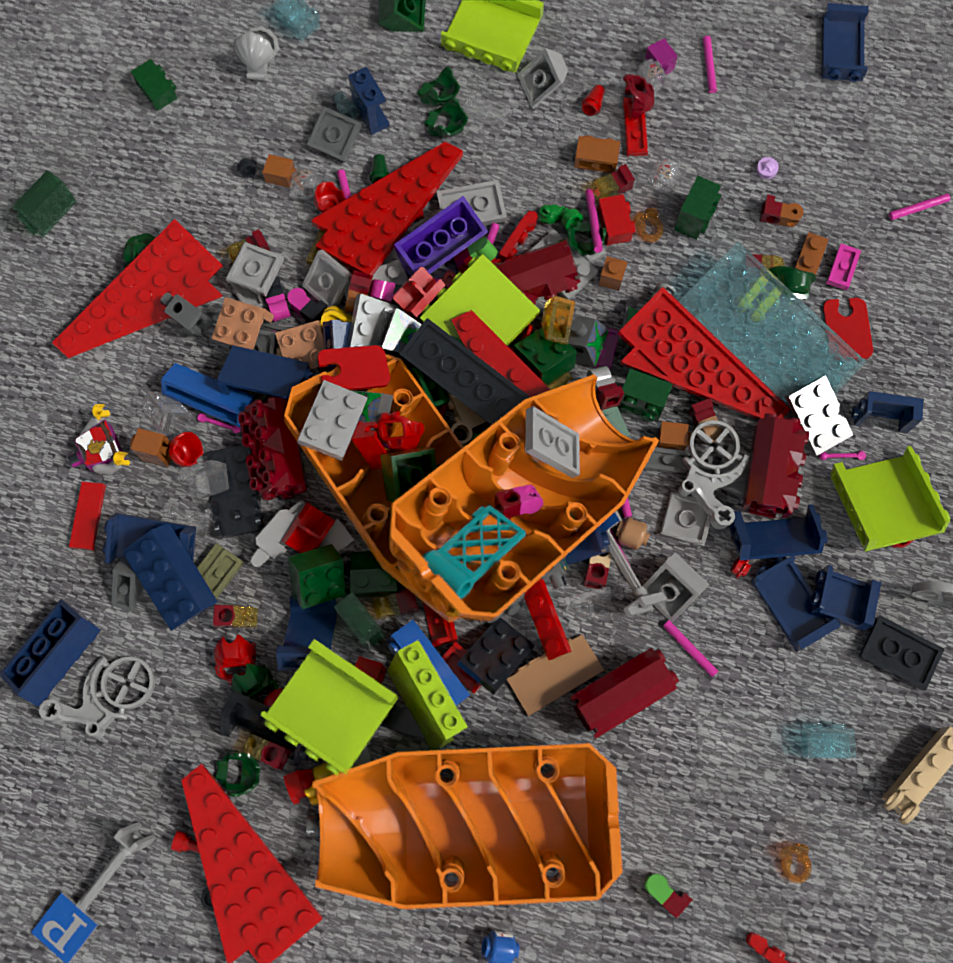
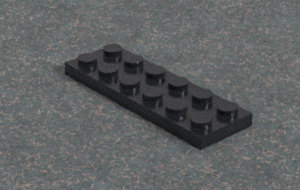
M426 318L400 352L402 357L491 425L522 401L531 398L428 318Z

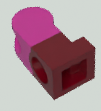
M533 485L519 486L495 493L494 509L509 520H511V517L524 513L531 514L537 512L543 505V500Z

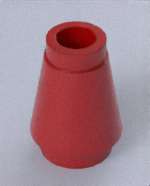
M595 85L581 103L582 111L586 115L595 116L600 112L605 93L603 86Z

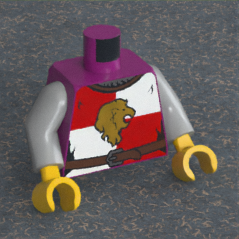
M95 404L92 408L93 415L81 431L79 437L75 439L79 451L69 455L68 459L74 468L85 463L86 467L92 472L112 475L123 465H130V461L125 457L128 455V452H123L112 425L106 419L103 420V417L110 416L109 410H103L105 404Z

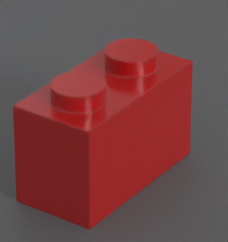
M624 194L600 198L597 211L602 228H606V246L630 242L633 233L636 232L634 221L630 220V204L628 201H625Z

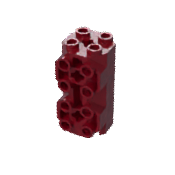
M566 238L495 264L534 305L539 297H544L546 301L557 297L556 293L565 290L566 293L578 289V283L581 282Z
M272 397L267 398L268 402L263 404L261 400L254 401L247 405L244 412H240L238 416L242 433V444L253 450L252 454L246 458L250 488L257 490L262 495L264 501L272 500L276 497H281L282 500L295 498V494L308 491V484L301 447L284 422L288 399Z
M769 413L765 414L764 418L758 419L755 423L742 509L746 511L749 508L750 514L767 518H776V514H782L781 518H787L789 515H792L794 509H798L800 496H797V492L803 482V474H798L800 466L805 464L806 453L803 450L804 445H807L809 440V431H804V427L800 425L801 421L799 419H783Z
M649 648L569 697L570 702L576 701V706L573 708L588 732L594 731L595 734L591 736L594 740L677 689L676 683L679 682V679L672 669L668 670L664 663L666 658L660 649L654 651L652 648Z

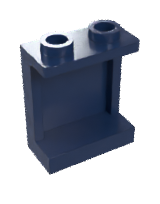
M364 67L349 74L348 79L353 104L371 135L390 127L388 119L379 106L386 102L385 96L368 68Z
M868 391L853 406L851 417L854 418V426H859L869 415L899 420L898 432L908 433L923 419L924 399Z
M827 565L819 570L815 576L816 590L810 599V604H812L811 613L831 620L836 618L839 623L862 631L873 626L882 582L871 580L865 583L834 572L831 565Z

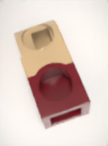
M610 551L590 558L584 579V587L600 591L604 590L611 560Z

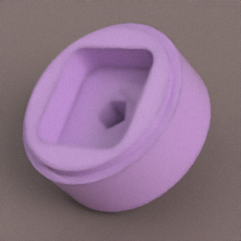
M765 157L758 162L756 172L762 179H772L775 177L779 166L775 159Z

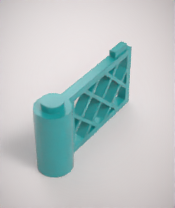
M490 505L486 508L482 506L472 514L473 519L439 550L428 551L422 556L428 563L429 569L435 575H439L460 599L470 592L473 584L495 562L499 561L526 536V531ZM491 515L497 520V525H483V520ZM511 530L515 533L512 538L501 539L500 531ZM498 531V539L483 540V532ZM470 532H480V540H466V535ZM498 545L499 550L495 554H484L483 546ZM481 546V554L466 555V547ZM463 547V555L452 556L448 551L452 548ZM481 561V566L473 572L466 567V562Z

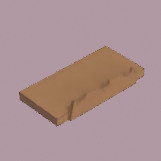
M583 634L573 640L572 638L568 639L572 652L548 661L545 653L517 669L515 675L507 679L528 716L604 671Z

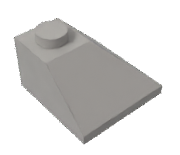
M545 48L517 74L531 108L538 106L563 84L568 69L561 53Z

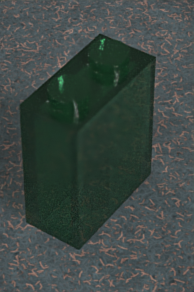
M46 170L12 208L18 214L16 218L25 225L24 228L34 236L37 233L44 238L77 201L65 183Z
M353 592L334 606L335 610L367 651L386 637L380 626Z

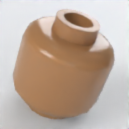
M627 517L625 521H620L615 536L618 537L617 541L619 544L637 550L641 545L646 546L650 533L646 532L648 528L646 523L632 517Z

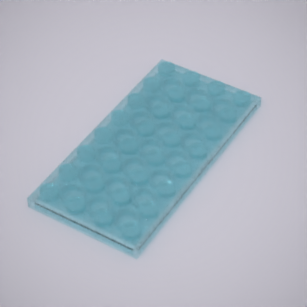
M739 242L678 301L788 407L786 395L820 376L827 377L834 394H836L866 363L859 354Z

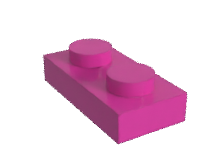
M840 244L826 284L847 291L861 250Z

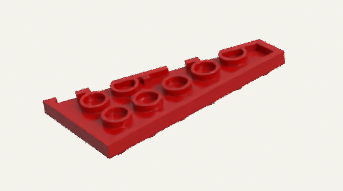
M472 310L451 320L463 345L527 395L533 397L551 390Z

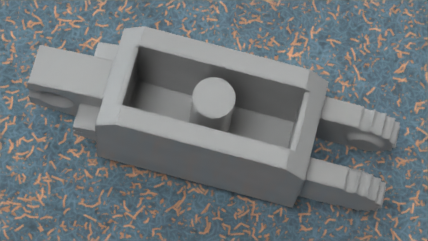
M299 500L289 510H278L254 537L255 545L258 548L253 552L249 560L253 567H261L269 557L275 559L277 556L280 559L285 554L288 547L286 546L287 544L282 542V539L306 503Z

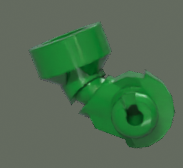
M545 204L538 213V218L545 224H553L561 219V224L566 230L576 226L577 221H581V223L583 221V215L577 209L570 210L557 204Z

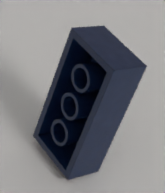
M169 523L150 530L122 551L171 631L188 623L218 602Z
M60 599L0 672V677L18 696L39 707L48 698L58 682L64 678L71 666L81 657V654L88 645L95 640L101 629L79 610Z

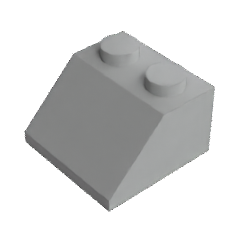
M675 552L643 586L648 595L664 592L668 600L654 604V606L668 620L673 622L709 584Z

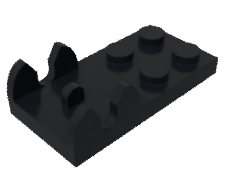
M244 445L206 452L213 496L211 508L216 518L214 529L220 539L260 532L264 527L259 492L250 488L249 472L246 466V458L252 454V449Z

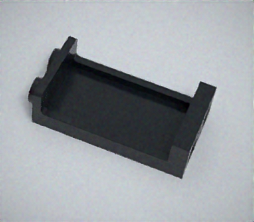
M232 691L221 709L220 734L229 737L236 726L295 752L294 766L298 767L302 760H307L309 756L305 753L307 747L300 742L297 746L293 745L284 738L287 733L280 728L275 732L264 724L266 719L261 716V713L263 711L267 713L271 707Z

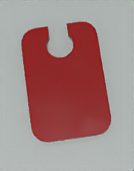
M849 298L852 314L846 317L842 316L838 311L839 299L827 300L823 305V313L831 358L837 361L870 358L873 354V344L866 302L861 298Z
M378 345L325 349L318 354L317 361L319 367L333 364L340 369V374L337 376L321 375L322 383L325 380L351 391L383 388L390 382V372L385 351Z

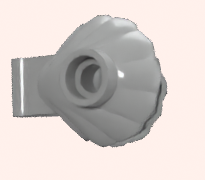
M259 26L251 28L245 34L235 39L234 51L242 63L246 65L247 79L266 80L268 62L276 55L279 44L276 35L270 29Z

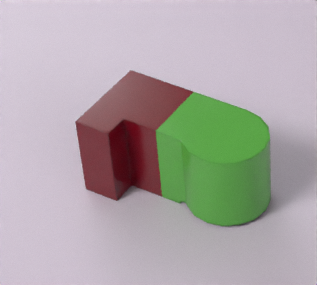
M483 237L457 254L454 260L457 268L464 273L469 268L467 266L468 263L475 256L479 258L483 254L489 261H492L498 252L486 237Z
M651 873L645 878L644 886L646 891L676 919L693 900L683 891L677 895L668 886L666 878L658 873Z

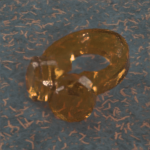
M647 208L644 213L639 211L635 215L633 221L639 236L649 243L659 241L663 235V225L658 218V210L656 208ZM645 220L657 228L656 234H647L645 231L647 226Z
M794 843L792 846L786 845L778 855L781 859V868L785 877L791 882L799 884L809 879L812 869L808 856L809 847L802 843ZM792 853L797 855L798 861L804 866V871L799 876L794 875L790 869L793 863Z

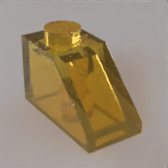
M554 296L545 302L542 327L546 340L564 345L568 344L575 301Z

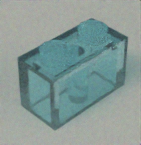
M278 0L273 4L276 18L302 42L320 28L318 12L313 7L310 8L306 5L304 0Z
M818 723L808 724V728L801 729L802 758H857L855 729L846 728V724H831L832 728H823V725Z

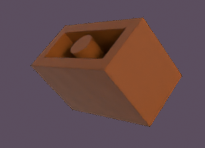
M579 135L574 168L606 173L615 172L621 141H615L611 138L601 139L590 135Z
M138 428L130 441L131 450L143 462L169 467L171 458L168 453L170 443L168 438L164 434Z

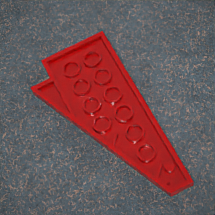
M445 141L313 218L312 225L325 232L316 244L317 251L324 250L337 262L353 271L356 270L374 275L393 250L394 244L402 238L463 157V150Z
M174 219L52 343L64 355L72 358L172 318L164 312L166 307L160 303L162 296L167 292L173 296L176 294L180 295L195 307L217 300L223 295L209 280L223 265Z
M664 287L617 333L632 348L628 355L620 362L624 367L673 384L672 386L704 399L711 398V401L757 420L764 418V415L769 413L777 415L778 418H783L791 410Z
M202 763L181 781L227 963H233L249 950L258 963H271L318 924L323 917Z

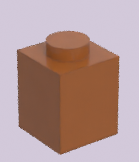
M268 154L262 173L266 183L290 188L292 181L296 180L295 173H297V169L292 159Z
M607 256L599 286L619 291L628 262Z
M662 421L658 431L659 442L657 447L684 451L686 446L689 445V439L692 432H688L689 424Z

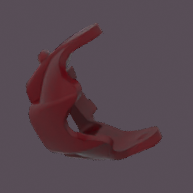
M625 75L623 77V81L626 84L625 94L633 95L631 116L632 118H638L643 113L652 110L655 100L654 88L641 76Z

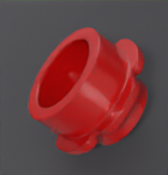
M738 557L730 572L735 574L736 578L746 576L751 567L748 564L749 560L740 561Z

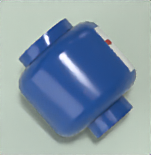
M494 930L490 931L487 936H484L481 954L485 957L487 963H512L514 958L519 956L520 946L511 932Z

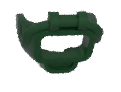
M444 67L436 80L423 83L417 95L424 104L437 107L439 104L443 106L451 97H456L461 86L454 78L452 69ZM432 88H437V89L442 90L443 92H442L441 96L438 97V94H437L436 90H434V89H432Z
M451 97L442 107L435 111L430 110L428 120L425 121L424 125L427 127L428 132L435 137L458 135L463 132L468 116L460 106L459 100ZM439 115L450 118L447 128L442 125L434 127Z
M577 221L576 226L567 229L568 242L578 255H594L596 252L594 251L593 242L581 243L575 241V232H591L590 221L589 223ZM606 228L600 229L602 246L606 238Z
M247 663L244 675L241 676L233 673L232 687L230 689L252 699L266 688H269L270 692L279 688L265 664L258 666Z
M231 750L224 755L222 760H217L218 773L215 779H220L221 785L226 790L228 796L239 797L251 792L259 784L261 766L251 755ZM230 759L242 761L240 783L227 781Z

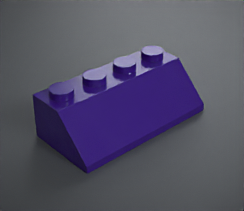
M462 196L394 244V248L403 269L409 277L419 267H423L431 274L488 231L465 197Z

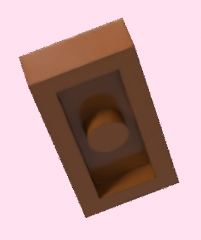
M808 232L795 269L812 272L816 275L829 239Z

